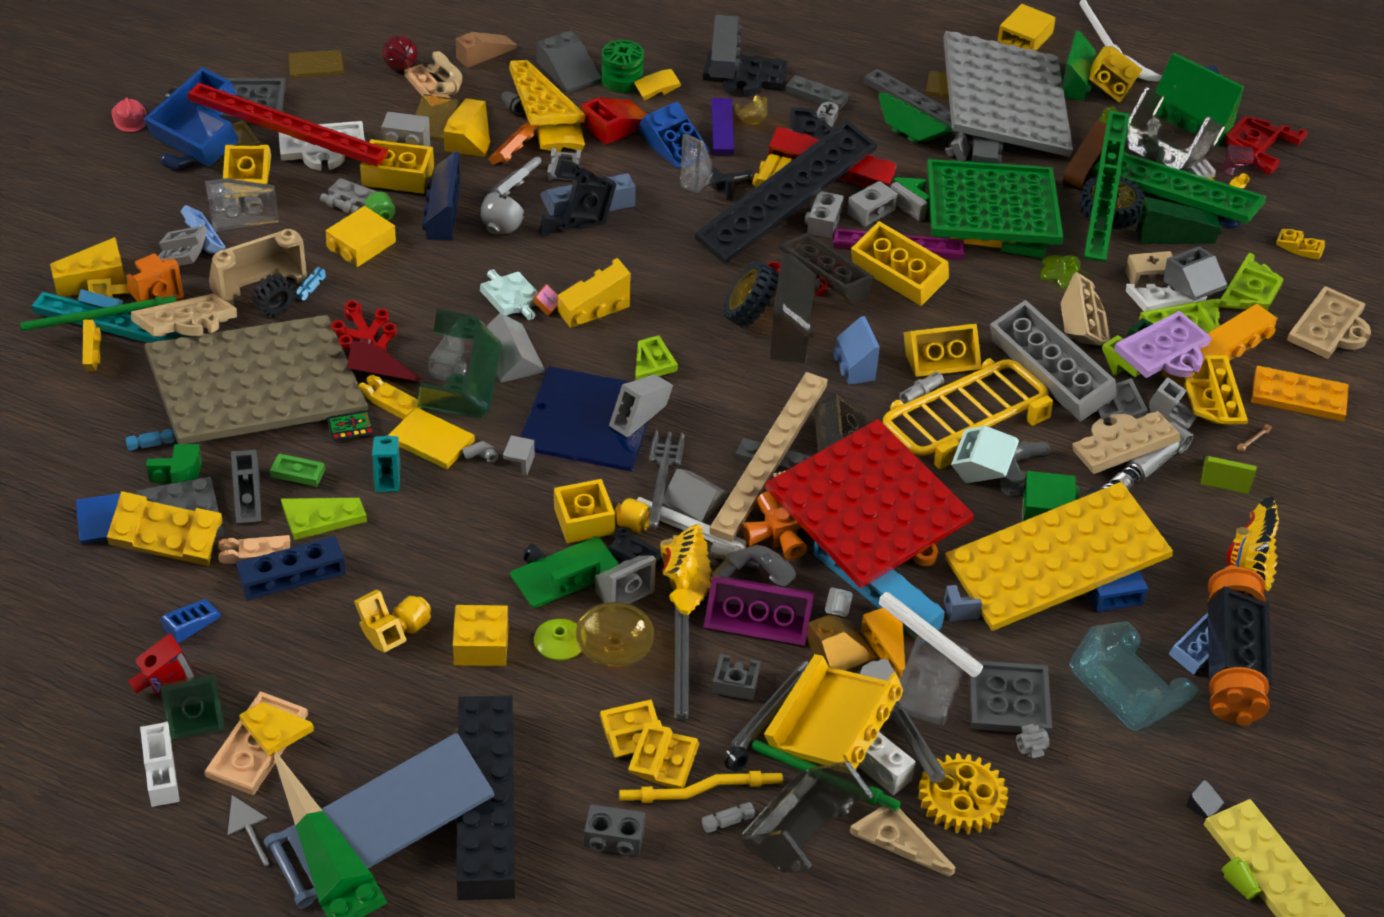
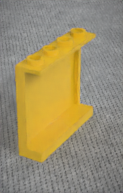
M814 654L765 731L764 736L770 746L798 758L854 773L859 763L863 761L871 743L876 740L883 723L889 718L895 703L901 698L903 688L897 674L892 672L888 681L828 667L824 656Z

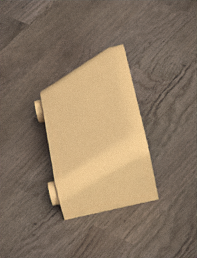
M285 229L215 253L212 258L209 276L212 292L234 306L233 298L235 295L236 297L240 296V287L258 282L262 278L266 279L269 274L271 276L275 273L280 274L285 279L286 277L294 278L297 284L303 283L307 278L303 239L296 231Z

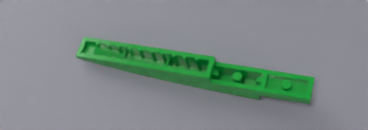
M1111 110L1108 113L1084 259L1106 263L1130 116L1128 113Z

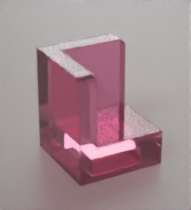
M1228 145L1224 158V173L1233 175L1235 165L1249 166L1250 163L1252 164L1254 161L1253 148Z

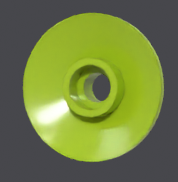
M567 619L549 620L539 626L534 635V646L538 653L554 661H565L576 657L582 652L586 643L583 629L577 623Z

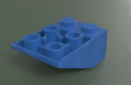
M678 101L645 115L637 127L647 144L676 168L710 153V150Z

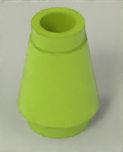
M1240 857L1234 858L1221 869L1224 873L1223 878L1246 897L1248 901L1262 892L1247 862L1242 861Z

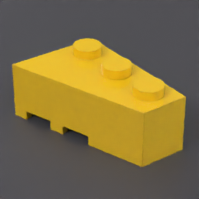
M115 237L50 263L58 296L69 297L79 295L81 289L88 291L87 280L111 278L112 285L126 284Z
M618 257L612 261L613 265L603 271L598 269L594 272V277L586 282L581 280L558 295V313L570 328L630 307L631 273Z

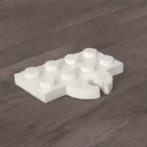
M362 121L318 124L365 141ZM279 132L281 161L303 159L305 165L309 168L321 171V160H328V168L331 170L340 166L345 159V155Z

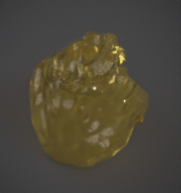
M754 95L753 102L748 103L742 109L736 103L735 111L740 120L746 124L757 125L765 120L769 104L766 96L760 98L759 95Z

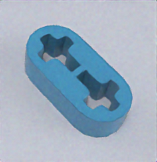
M82 289L78 297V301L104 308L122 305L124 302L123 300Z

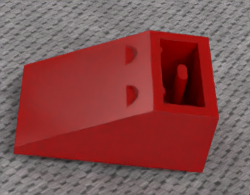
M597 97L581 104V111L586 115L585 121L581 122V125L605 145L639 131L637 127L644 116L647 115L631 100Z

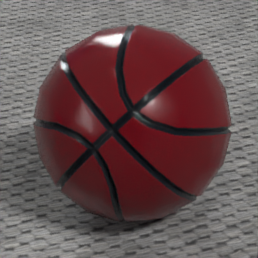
M402 35L389 38L382 50L385 64L395 71H404L411 68L418 56L415 43L410 38Z

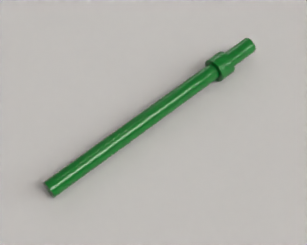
M755 740L752 744V750L864 797L865 801L875 806L880 804L896 812L900 808L901 801L882 794L883 791L873 786L868 788L759 740Z

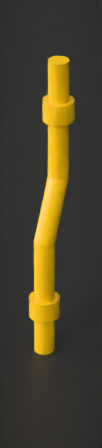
M749 771V774H715L683 789H653L652 786L636 790H619V801L641 800V803H653V800L688 799L717 785L749 784V787H761V784H782L783 774L761 773V771Z

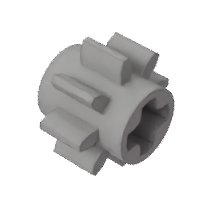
M1034 724L1022 726L1023 733L1016 736L1019 751L1022 754H1027V757L1031 756L1032 759L1044 756L1043 749L1048 748L1050 744L1046 730L1044 728L1039 729V726H1034Z

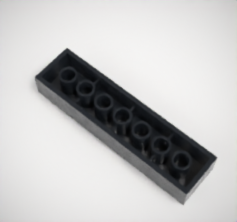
M513 695L458 697V735L491 786L494 796L457 817L458 900L514 899Z

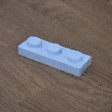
M187 205L182 208L180 212L186 219L185 223L191 228L206 226V237L202 248L207 253L213 254L227 249L201 211Z

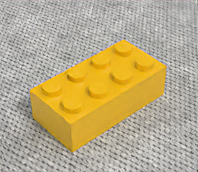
M880 221L851 248L853 266L920 306L949 279L948 261Z

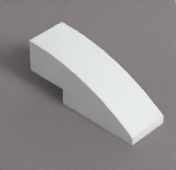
M168 722L140 727L151 807L180 802Z

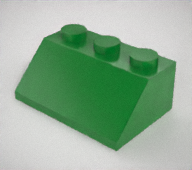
M1077 30L1067 61L1062 89L1064 90L1065 98L1084 101L1085 95L1090 94L1093 83L1089 80L1092 63L1095 60L1096 51L1083 34Z

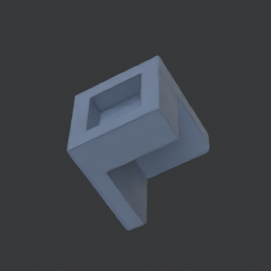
M957 585L946 587L944 605L949 622L979 619L982 607L981 599L971 600L970 597H960Z

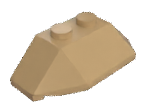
M1076 272L1061 301L1065 334L1080 343L1101 346L1110 340L1106 312L1099 296L1094 291L1095 286L1093 282Z

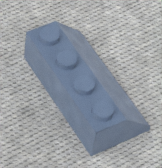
M629 173L608 177L617 184L609 212L634 207L636 186ZM573 185L548 189L541 193V199L549 215H565Z

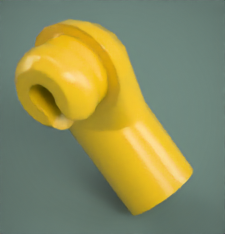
M1241 173L1239 177L1237 176L1231 180L1229 185L1243 189L1250 181V178L1247 174Z

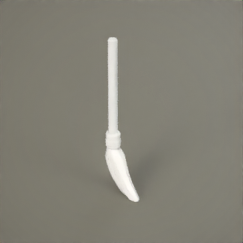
M1081 0L1079 5L1104 45L1113 46L1122 53L1120 48L1113 44L1087 1ZM1125 55L1143 69L1137 78L1146 81H1160L1161 75L1145 68L1134 59Z

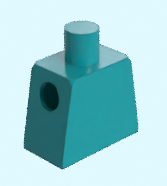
M376 436L373 440L372 449L375 492H399V438L397 436ZM390 467L391 474H384L382 469Z

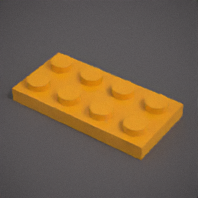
M1256 366L1251 403L1344 422L1347 411L1349 384Z

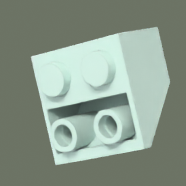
M987 426L965 429L951 465L965 483L1006 477L1019 440L1016 437Z

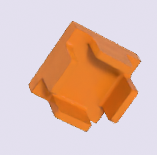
M151 254L135 261V265L141 273L134 276L131 274L126 275L129 293L137 302L156 299V296H161L162 298L175 295L176 301L184 298L179 265L175 259L168 260L166 258L162 262L156 254Z

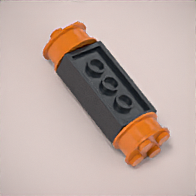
M1230 565L1216 572L1208 582L1210 594L1208 599L1209 689L1212 694L1210 709L1221 720L1237 723L1241 726H1248L1252 722L1264 717L1270 708V701L1267 697L1269 686L1272 684L1269 603H1266L1263 595L1265 582L1257 572Z

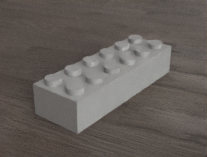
M1024 300L990 324L992 341L1012 360L1022 364L1048 388V393L1080 422L1117 397L1115 379L1028 301Z

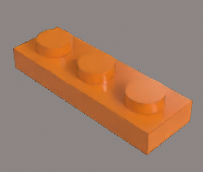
M529 122L522 125L488 160L492 165L500 161L502 164L507 162L512 157V152H516L523 147V141L526 142L535 135L533 131L539 125H530Z

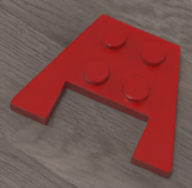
M1244 116L1226 134L1224 141L1267 175H1271L1278 168L1280 160L1264 152L1278 138L1298 146L1306 138L1308 131L1300 129V132L1290 130L1288 125L1277 127L1270 125V121Z

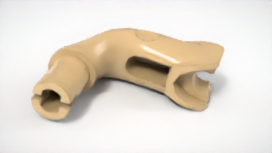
M440 51L433 52L432 58L435 64H429L425 69L444 81L436 83L435 93L437 95L456 94L463 81L461 72L449 62Z

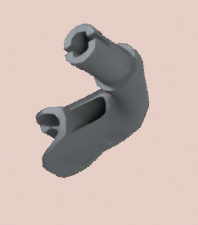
M1024 440L1018 443L1006 477L999 479L1001 490L1007 497L1021 496L1023 492V481L1026 479V473L1020 470L1017 461L1029 459V457L1048 456L1050 446L1047 440L1040 442Z
M759 545L728 553L726 555L727 558L711 574L712 576L730 577L737 569L740 570L747 562L752 560L762 565L770 574L769 578L778 586L787 587L796 578L795 569L787 560L766 546Z

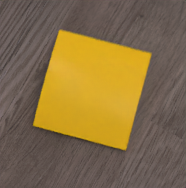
M564 123L556 126L547 124L539 125L536 128L540 149L552 151V148H556V152H561L562 147L582 151L585 146L580 123L574 125Z
M652 699L600 711L601 722L615 759L634 754L645 723L662 726L661 721L657 719Z
M645 723L628 771L640 778L665 787L683 789L700 744L698 738L674 734L669 727Z

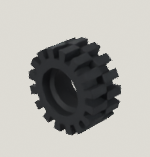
M275 273L271 276L269 274L266 280L264 278L260 280L262 282L260 285L258 283L255 285L257 290L252 291L254 296H251V300L261 313L268 318H271V316L275 318L278 313L283 315L284 309L286 311L290 309L288 305H293L294 301L292 299L296 298L294 294L296 290L282 275Z

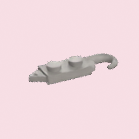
M535 157L522 168L513 171L487 191L486 194L500 193L499 197H506L511 193L509 190L511 187L514 189L524 183L523 178L541 163V158Z

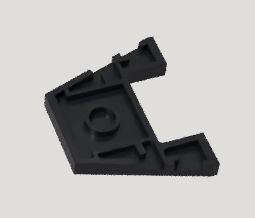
M559 156L554 173L557 178L573 179L574 183L565 215L542 216L538 231L541 236H547L550 232L559 230L566 232V229L579 227L580 229L606 223L617 186L613 180Z

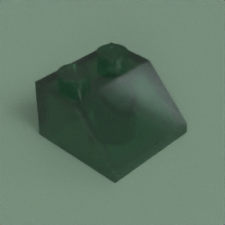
M215 673L160 683L171 740L225 729Z

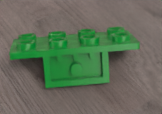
M596 536L544 557L539 561L512 570L510 577L530 606L535 609L595 584L596 575L604 570L618 566L619 563L602 540Z

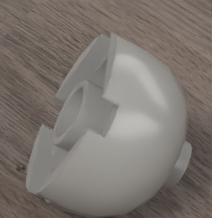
M500 193L488 194L480 210V218L486 229L492 234H510L515 231L525 217L522 216L524 213L523 208L508 196L506 199L499 197Z

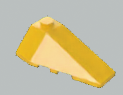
M466 98L448 119L443 131L444 151H456L460 154L479 157L486 156L490 146L486 101Z

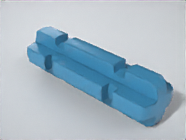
M316 267L312 274L297 288L294 293L297 300L305 301L326 277L324 269Z
M166 429L162 430L163 433L155 431L139 434V437L135 435L126 437L127 449L132 451L137 450L140 446L143 449L159 446L162 442H165V444L173 443L175 440L173 430Z

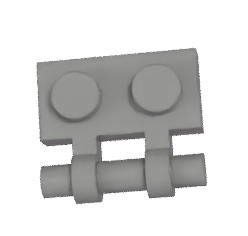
M339 178L328 189L329 195L323 193L320 196V201L326 203L328 207H337L342 209L344 213L352 214L362 208L366 198L376 191Z

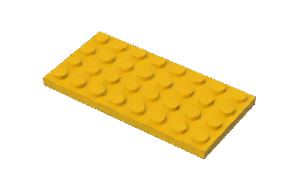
M1119 482L946 552L945 559L971 600L981 599L982 607L980 613L990 629L994 631L1171 558L1173 550L1125 485Z

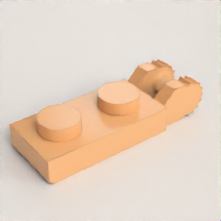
M290 535L239 539V541L235 538L222 539L218 544V548L221 550L218 560L224 564H236V562L291 548Z

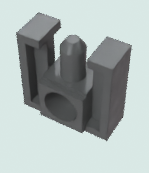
M720 654L713 679L712 693L732 698L753 700L760 675L761 661L751 659L748 672L744 670L745 665L741 661L736 662L734 668H730V655Z

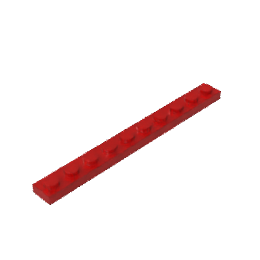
M198 83L188 92L189 101L369 165L378 167L388 156V149L201 83Z

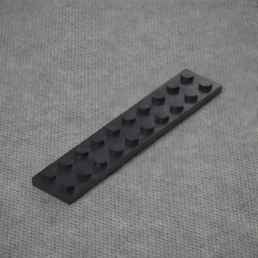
M848 120L844 121L697 231L695 239L722 263L727 264L874 152L877 144Z

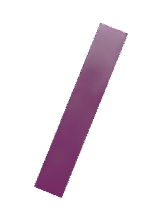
M835 229L833 248L851 250L868 231ZM904 235L941 258L963 260L964 240Z

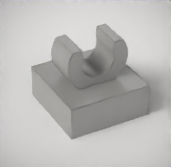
M959 132L956 133L953 141L948 143L950 147L945 148L948 156L956 155L958 161H964L967 159L972 148L965 133Z

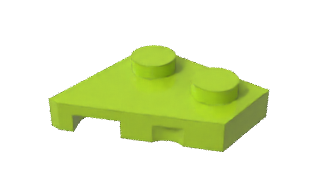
M659 335L638 341L635 380L651 375L662 376L677 371L678 364Z

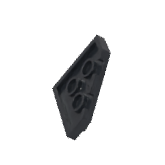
M791 107L789 129L792 131L807 134L816 139H822L834 130L826 122L823 123L813 109Z

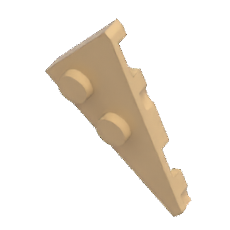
M882 806L851 825L850 833L858 838L948 877L955 872L956 867L900 808L896 812Z

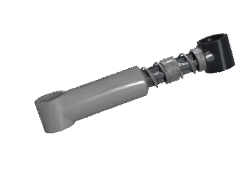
M1170 422L1180 433L1181 441L1130 460L1126 464V468L1113 477L1109 483L1101 488L1091 487L1083 497L1119 482H1122L1129 490L1135 481H1144L1176 453H1183L1192 442L1193 434L1175 422Z

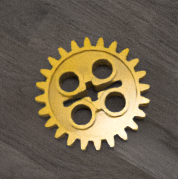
M959 753L956 754L955 760H952L949 755L945 756L944 762L937 758V761L945 771V779L937 784L933 783L927 773L923 771L918 788V799L922 800L921 808L928 809L927 817L936 816L934 824L937 825L943 821L945 823V830L949 829L950 826H954L955 833L957 834L960 828H964L967 834H970L971 828H975L978 833H981L982 825L990 829L992 822L998 823L1000 815H1004L1008 801L1006 796L1008 788L1003 787L1005 779L998 778L999 770L990 771L991 763H987L984 766L981 765L980 757L975 762L971 761L970 754L966 756L965 760L961 759Z

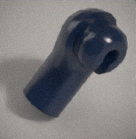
M166 153L160 158L161 164L173 171L194 164L190 155L178 158Z

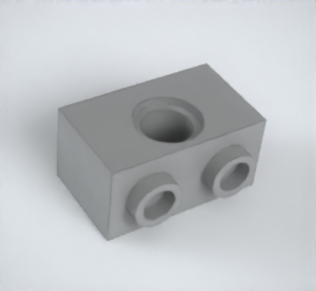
M878 181L849 197L847 214L866 227L895 211L897 193L881 181Z

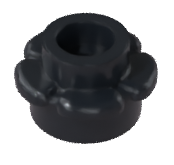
M733 746L724 754L725 767L727 769L731 768L734 772L743 769L749 760L744 747Z

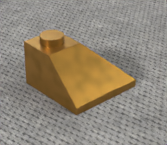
M829 614L808 623L806 643L814 654L824 656L828 667L850 672L871 661H877L876 655L851 621Z

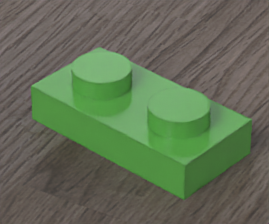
M278 454L270 469V476L317 487L326 470L325 463Z

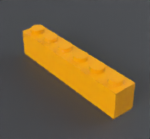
M1255 304L1207 333L1212 337L1211 342L1200 349L1203 357L1205 355H1227L1229 361L1235 357H1240L1246 350L1255 348L1259 342L1273 336L1276 330L1277 318L1260 305ZM1164 370L1162 371V376L1168 377L1184 389L1186 388L1184 383L1186 377H1177Z

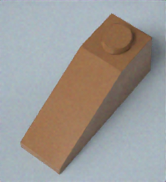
M471 32L455 38L456 59L466 68L517 49V45L506 35Z

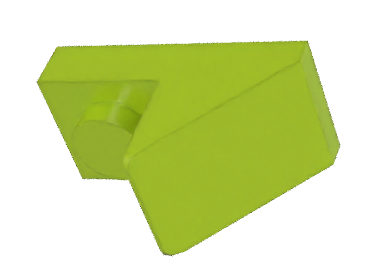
M1117 335L1103 344V352L1114 376L1124 370L1134 377L1141 374L1114 351L1116 343L1122 341L1123 338Z

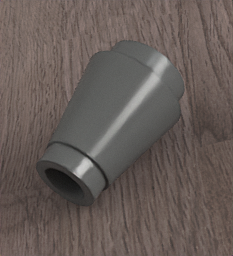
M505 91L502 94L501 100L512 114L522 115L525 113L518 94L510 91Z

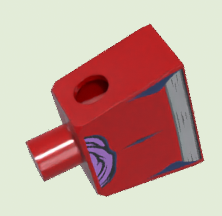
M170 633L136 659L141 673L129 679L128 682L136 694L150 686L156 696H161L196 679V676L183 650Z

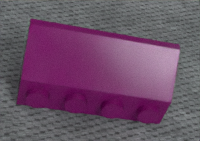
M714 575L711 581L704 628L805 646L815 593Z

